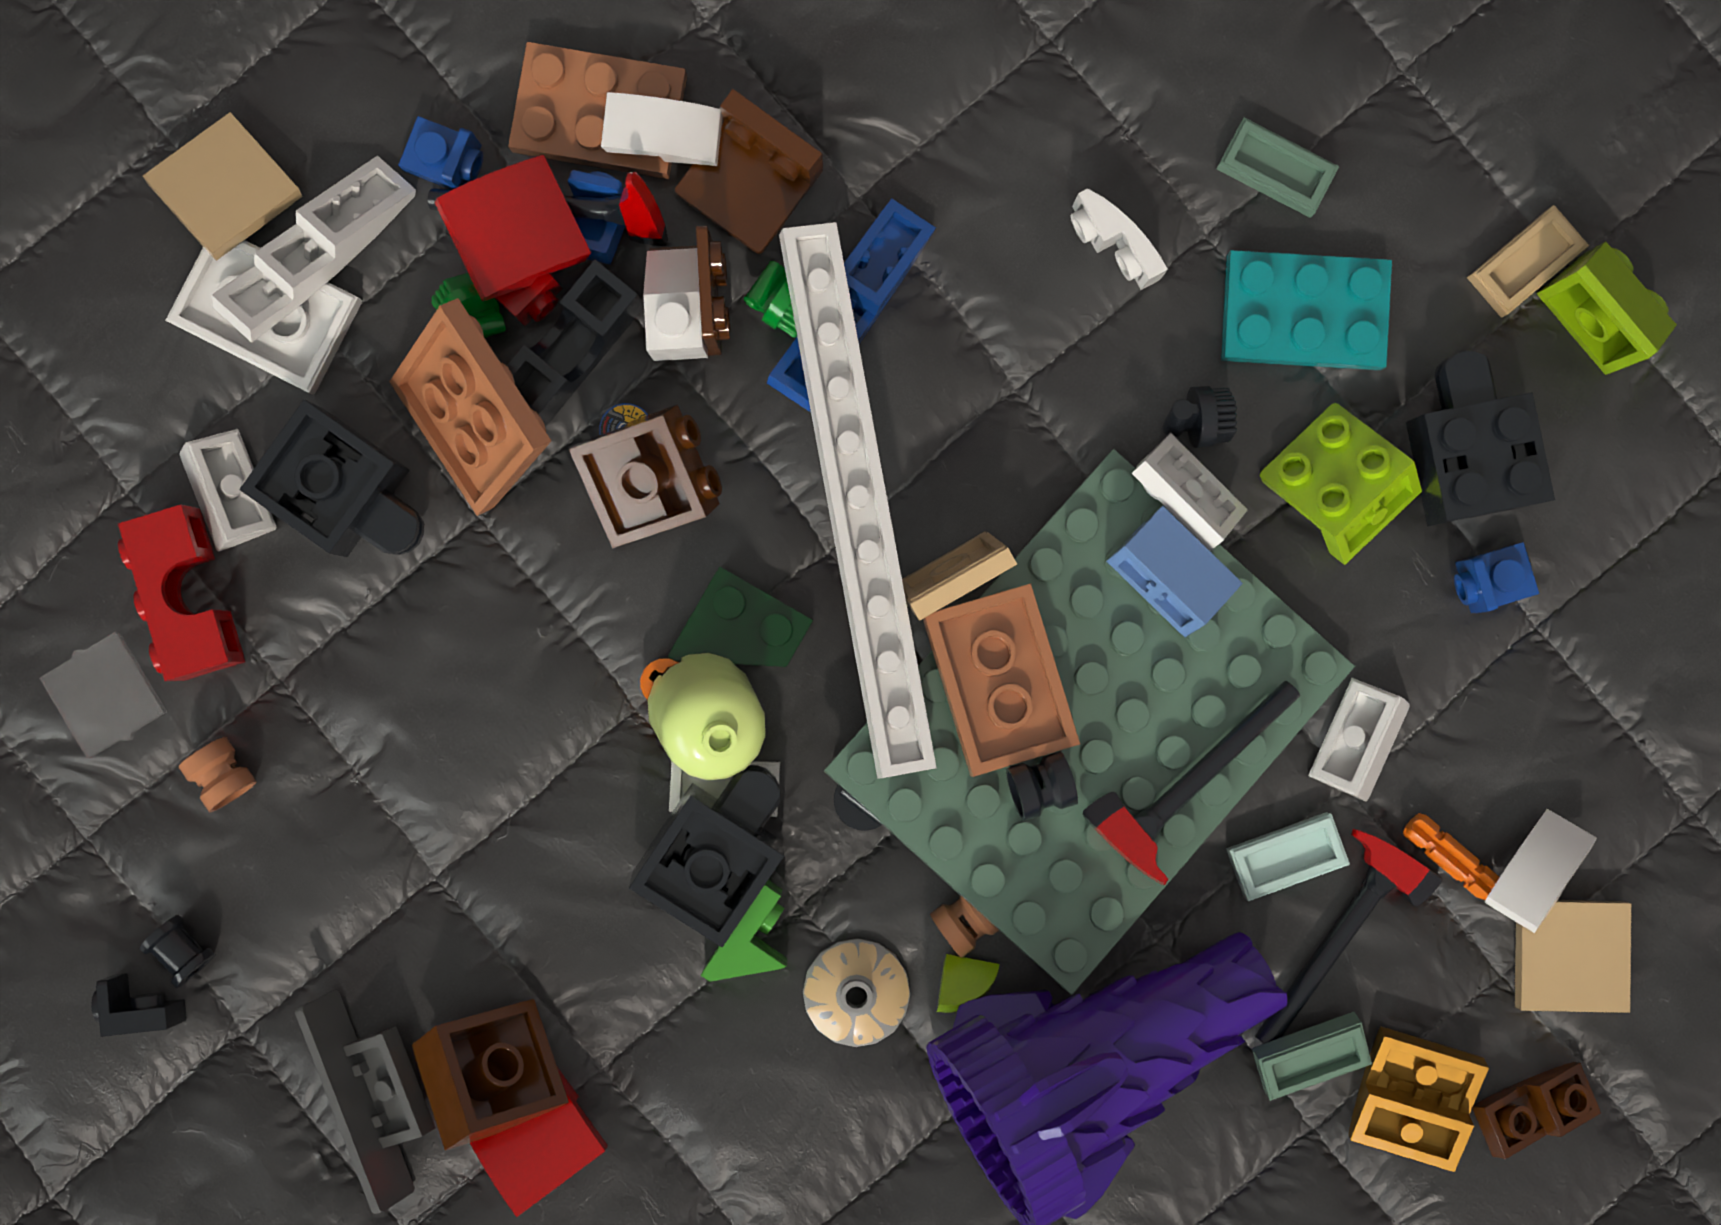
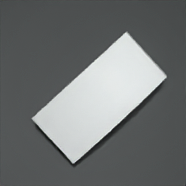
M607 92L601 147L610 153L660 156L665 162L717 166L723 119L721 109L666 98Z
M1087 188L1078 193L1072 206L1075 212L1070 217L1074 229L1082 242L1087 243L1091 241L1097 253L1116 244L1119 250L1115 252V258L1121 272L1129 281L1135 278L1140 290L1159 281L1168 268L1157 250L1137 225L1119 208Z
M1547 809L1487 896L1485 903L1535 933L1561 896L1569 880L1592 849L1597 837Z

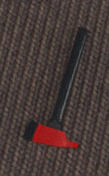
M637 172L627 174L626 187H624L622 194L606 196L605 198L564 196L574 218L600 219L626 225L629 240L656 246L667 245L668 235L660 209L651 191ZM430 189L428 193V206L430 210L438 211L434 203L435 200L451 190Z
M1288 681L1281 683L1148 809L1132 816L1122 804L1117 793L1110 792L1098 798L1084 809L1083 817L1130 864L1159 884L1166 885L1168 878L1157 866L1156 855L1158 847L1154 842L1165 826L1164 824L1300 697V693Z
M1353 828L1351 835L1363 844L1365 848L1364 861L1369 865L1365 880L1362 883L1363 886L1287 990V1006L1268 1017L1255 1037L1265 1044L1284 1035L1381 898H1384L1385 895L1396 887L1412 905L1419 906L1439 887L1442 882L1441 877L1395 846L1371 834Z

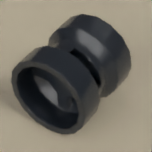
M1061 751L1043 756L1040 763L1033 766L1021 763L1006 768L1009 790L1022 821L1041 816L1043 810L1051 806L1064 809L1078 804L1075 781L1068 762Z

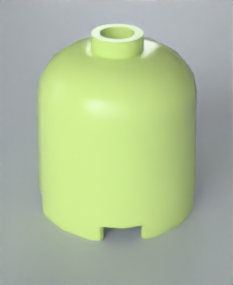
M711 653L686 655L681 658L680 663L670 667L663 676L659 675L654 680L648 697L649 722L670 760L688 775L705 780L729 778L745 770L759 755L766 733L765 713L746 674L737 668L731 660Z

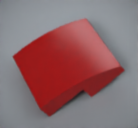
M544 154L470 181L439 196L434 202L482 302L529 287L537 277L585 262L591 254Z
M559 1068L558 1071L569 1103L498 1134L470 1143L486 1173L516 1217L604 1153L608 1147V1144L576 1101L579 1096Z

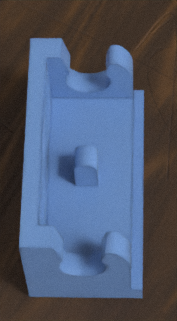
M1164 506L1159 508L1106 561L1184 637L1206 625L1243 584Z

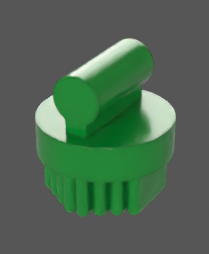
M770 261L745 295L744 301L752 309L764 314L762 318L764 323L775 330L779 327L790 336L796 337L797 332L785 268L775 261Z
M469 273L444 279L443 284L439 286V289L435 291V295L431 297V303L436 310L440 305L458 298L468 314L479 322L484 338L505 332V323L502 315L499 313L500 306L497 299L492 298L482 302Z

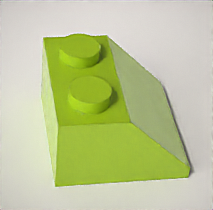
M1606 241L1584 253L1536 293L1605 375L1652 357L1659 351L1677 326L1668 315L1669 309L1662 297L1656 292L1646 289L1633 274V265L1628 257L1620 250L1611 248Z

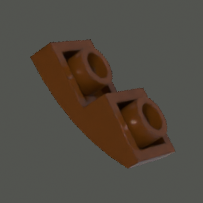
M1571 1062L1537 1074L1483 1099L1472 1107L1492 1157L1502 1159L1511 1157L1546 1135L1562 1137L1601 1114L1580 1062Z

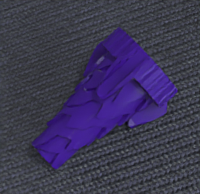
M1237 932L1181 964L1173 965L1159 972L1155 970L1135 979L1134 975L1123 977L1085 999H1082L1080 994H1074L1054 1006L1052 995L1048 990L1043 989L1030 992L989 995L967 1001L958 1007L953 1028L928 1042L926 1049L932 1072L948 1109L973 1156L1003 1203L1021 1225H1050L1063 1216L1077 1219L1086 1214L1103 1196L1134 1149L1135 1144L1127 1134L1165 1111L1162 1102L1194 1083L1201 1068L1246 1042L1241 1035L1243 1032L1286 1007L1287 993L1276 985L1275 978L1268 964L1253 946L1251 939L1244 933Z

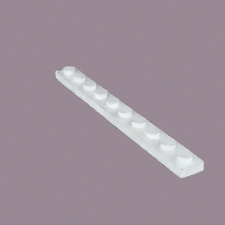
M837 223L783 228L779 234L877 779L935 769L937 767Z

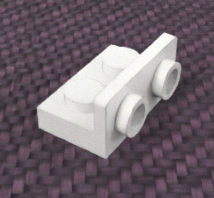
M1172 433L1155 447L1132 472L1143 484L1146 492L1154 499L1159 500L1209 551L1213 550L1227 537L1248 511Z

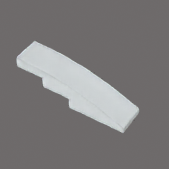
M377 155L296 210V224L255 251L254 266L212 294L213 308L252 343L338 274L415 197L416 189Z

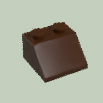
M534 999L436 1025L412 1044L445 1151L498 1134L569 1103Z

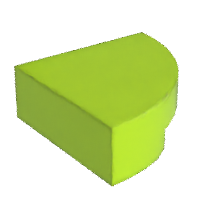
M946 954L943 963L937 1012H957L960 1005L987 994L995 981L1000 964Z

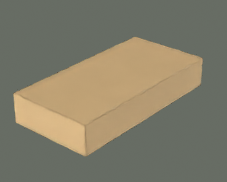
M1553 205L1471 273L1467 279L1502 318L1519 306L1589 245L1557 207Z

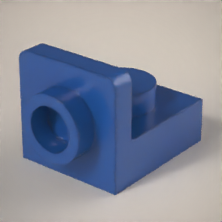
M418 116L398 166L404 172L453 190L466 184L467 181H473L477 178L483 163V152L480 151L482 144L472 131L460 128L458 132Z
M1524 542L1455 562L1458 574L1454 576L1455 589L1460 601L1464 605L1469 606L1471 613L1489 612L1498 609V606L1540 594Z

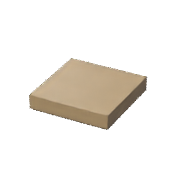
M231 112L143 175L147 184L216 261L303 197L294 182Z
M983 532L903 578L906 604L920 621L1017 565L1006 545L990 533Z
M1557 900L1535 933L1516 922V1008L1521 1011L1630 1013L1631 903L1625 901Z

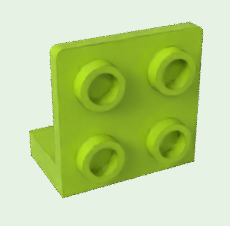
M1337 403L1331 404L1260 472V478L1266 486L1321 529L1329 553L1344 565L1422 492L1414 460Z

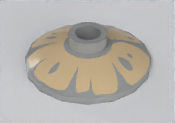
M854 938L837 941L818 954L807 970L803 997L806 1013L819 1032L835 1043L859 1047L876 1044L896 1030L906 1015L910 999V988L907 972L893 952L878 942ZM852 987H861L866 991L867 999L860 1005H853L846 998L847 991Z

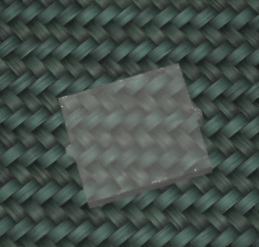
M114 632L86 650H74L70 660L39 678L87 759L96 756L120 740H132L135 736V731L167 713L120 632Z

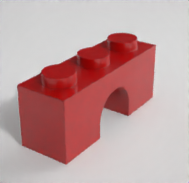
M180 504L118 523L122 539L118 541L119 554L126 568L132 570L137 591L133 594L134 605L140 618L148 624L153 640L149 645V655L156 671L163 674L164 681H185L246 662L231 611L212 609L195 614L187 608L182 599L181 585L188 571L197 565L215 560L201 510Z

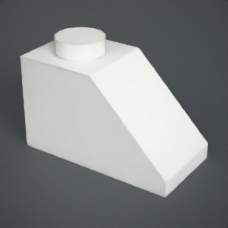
M697 248L647 251L643 293L646 351L654 361L708 358V348L702 338Z

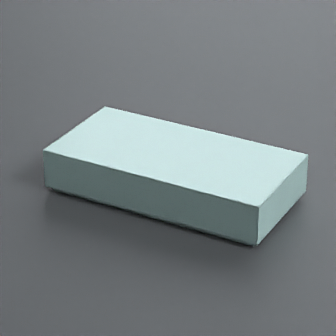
M1328 812L1226 848L1243 897L1247 901L1350 865L1332 814Z

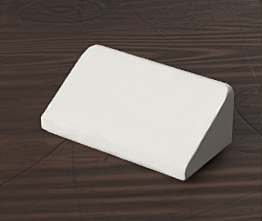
M238 429L185 442L180 451V458L217 551L229 549L276 530L277 527L271 512L239 490L254 468Z
M1351 678L1308 776L1360 800L1368 801L1410 704L1398 695Z

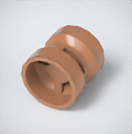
M222 737L209 743L190 755L178 766L187 781L195 782L198 787L203 786L200 800L209 813L234 801L257 783L248 768L235 767L237 764L234 759L235 749L227 737Z
M961 895L951 905L942 904L930 913L940 932L961 958L975 949L976 941L983 935H994L999 931ZM963 915L971 926L968 927L960 916Z

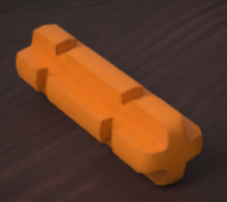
M1418 813L1410 819L1403 829L1404 836L1416 847L1425 848L1424 853L1456 881H1464L1463 886L1475 897L1486 900L1500 877L1489 867L1482 864L1479 865L1480 860L1449 833L1439 832L1440 826L1429 816Z

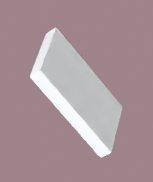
M244 240L217 261L203 247L165 321L315 395L363 300L327 282L298 308L251 343L213 308L212 294L253 267L254 252L260 249V247Z

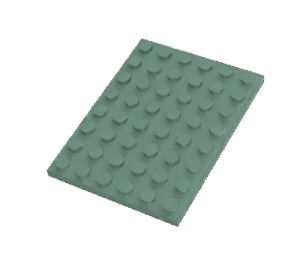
M1114 449L1014 558L1017 565L1000 574L979 597L983 598L1027 584L1032 586L1080 741V745L1060 750L1064 754L1072 772L1077 789L1078 804L1064 809L1051 806L1045 808L1041 816L1022 821L1016 810L1007 782L1006 768L1011 766L974 777L970 776L932 650L918 665L937 768L877 779L869 729L866 723L823 770L1071 995L1355 667L1220 544L1210 552L1243 584L1206 625L1187 637L1180 634L1106 562L1159 508L1164 506L1159 500L1154 499L1146 492L1143 484L1132 474L1136 468ZM1288 681L1300 693V697L1164 824L1165 826L1154 842L1158 847L1156 855L1157 866L1168 878L1166 885L1159 884L1130 864L1083 817L1084 809L1098 798L1110 792L1117 793L1122 804L1132 816L1148 809L1281 683ZM1043 756L1021 763L1033 766L1039 764Z

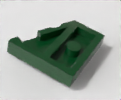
M719 566L667 657L675 661H681V658L686 655L711 653L728 658L734 664L787 667L814 620Z

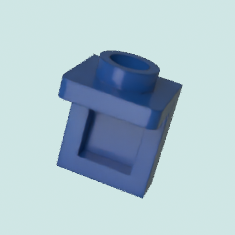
M572 170L568 178V184L573 196L605 198L606 196L622 194L624 189L621 181L599 171L585 173ZM575 218L591 251L587 259L611 265L626 225L600 219Z

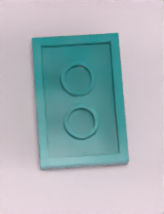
M1231 250L1226 258L1221 361L1382 370L1386 368L1392 260Z

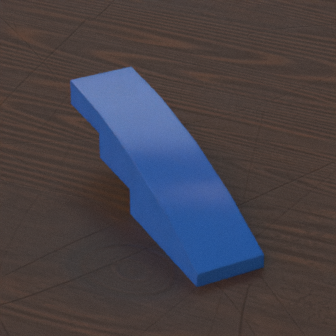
M892 198L844 262L859 344L889 302L936 229V227ZM796 337L769 374L767 384L811 413L799 343Z

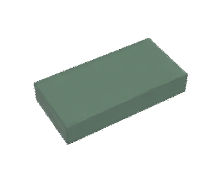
M1244 117L1216 169L1311 218L1319 207L1339 166Z
M1355 1012L1252 1048L1263 1089L1270 1101L1372 1064L1362 1022Z

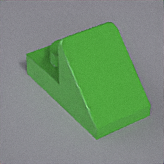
M770 880L766 882L723 948L718 946L700 976L711 982L778 970L787 966V957L755 936L758 930L767 935L785 909L777 903L783 889Z

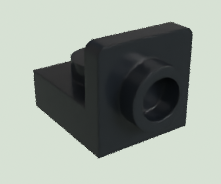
M127 973L115 974L96 982V991L92 996L91 1008L94 1020L100 1026V1037L167 1030L186 1021L184 999L165 1001L164 992L130 997Z

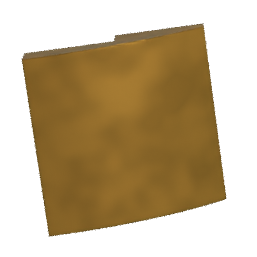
M1380 1026L1370 1053L1372 1064L1365 1068L1356 1098L1348 1134L1350 1140L1455 1172L1474 1128L1469 1114L1489 1070L1484 1057Z

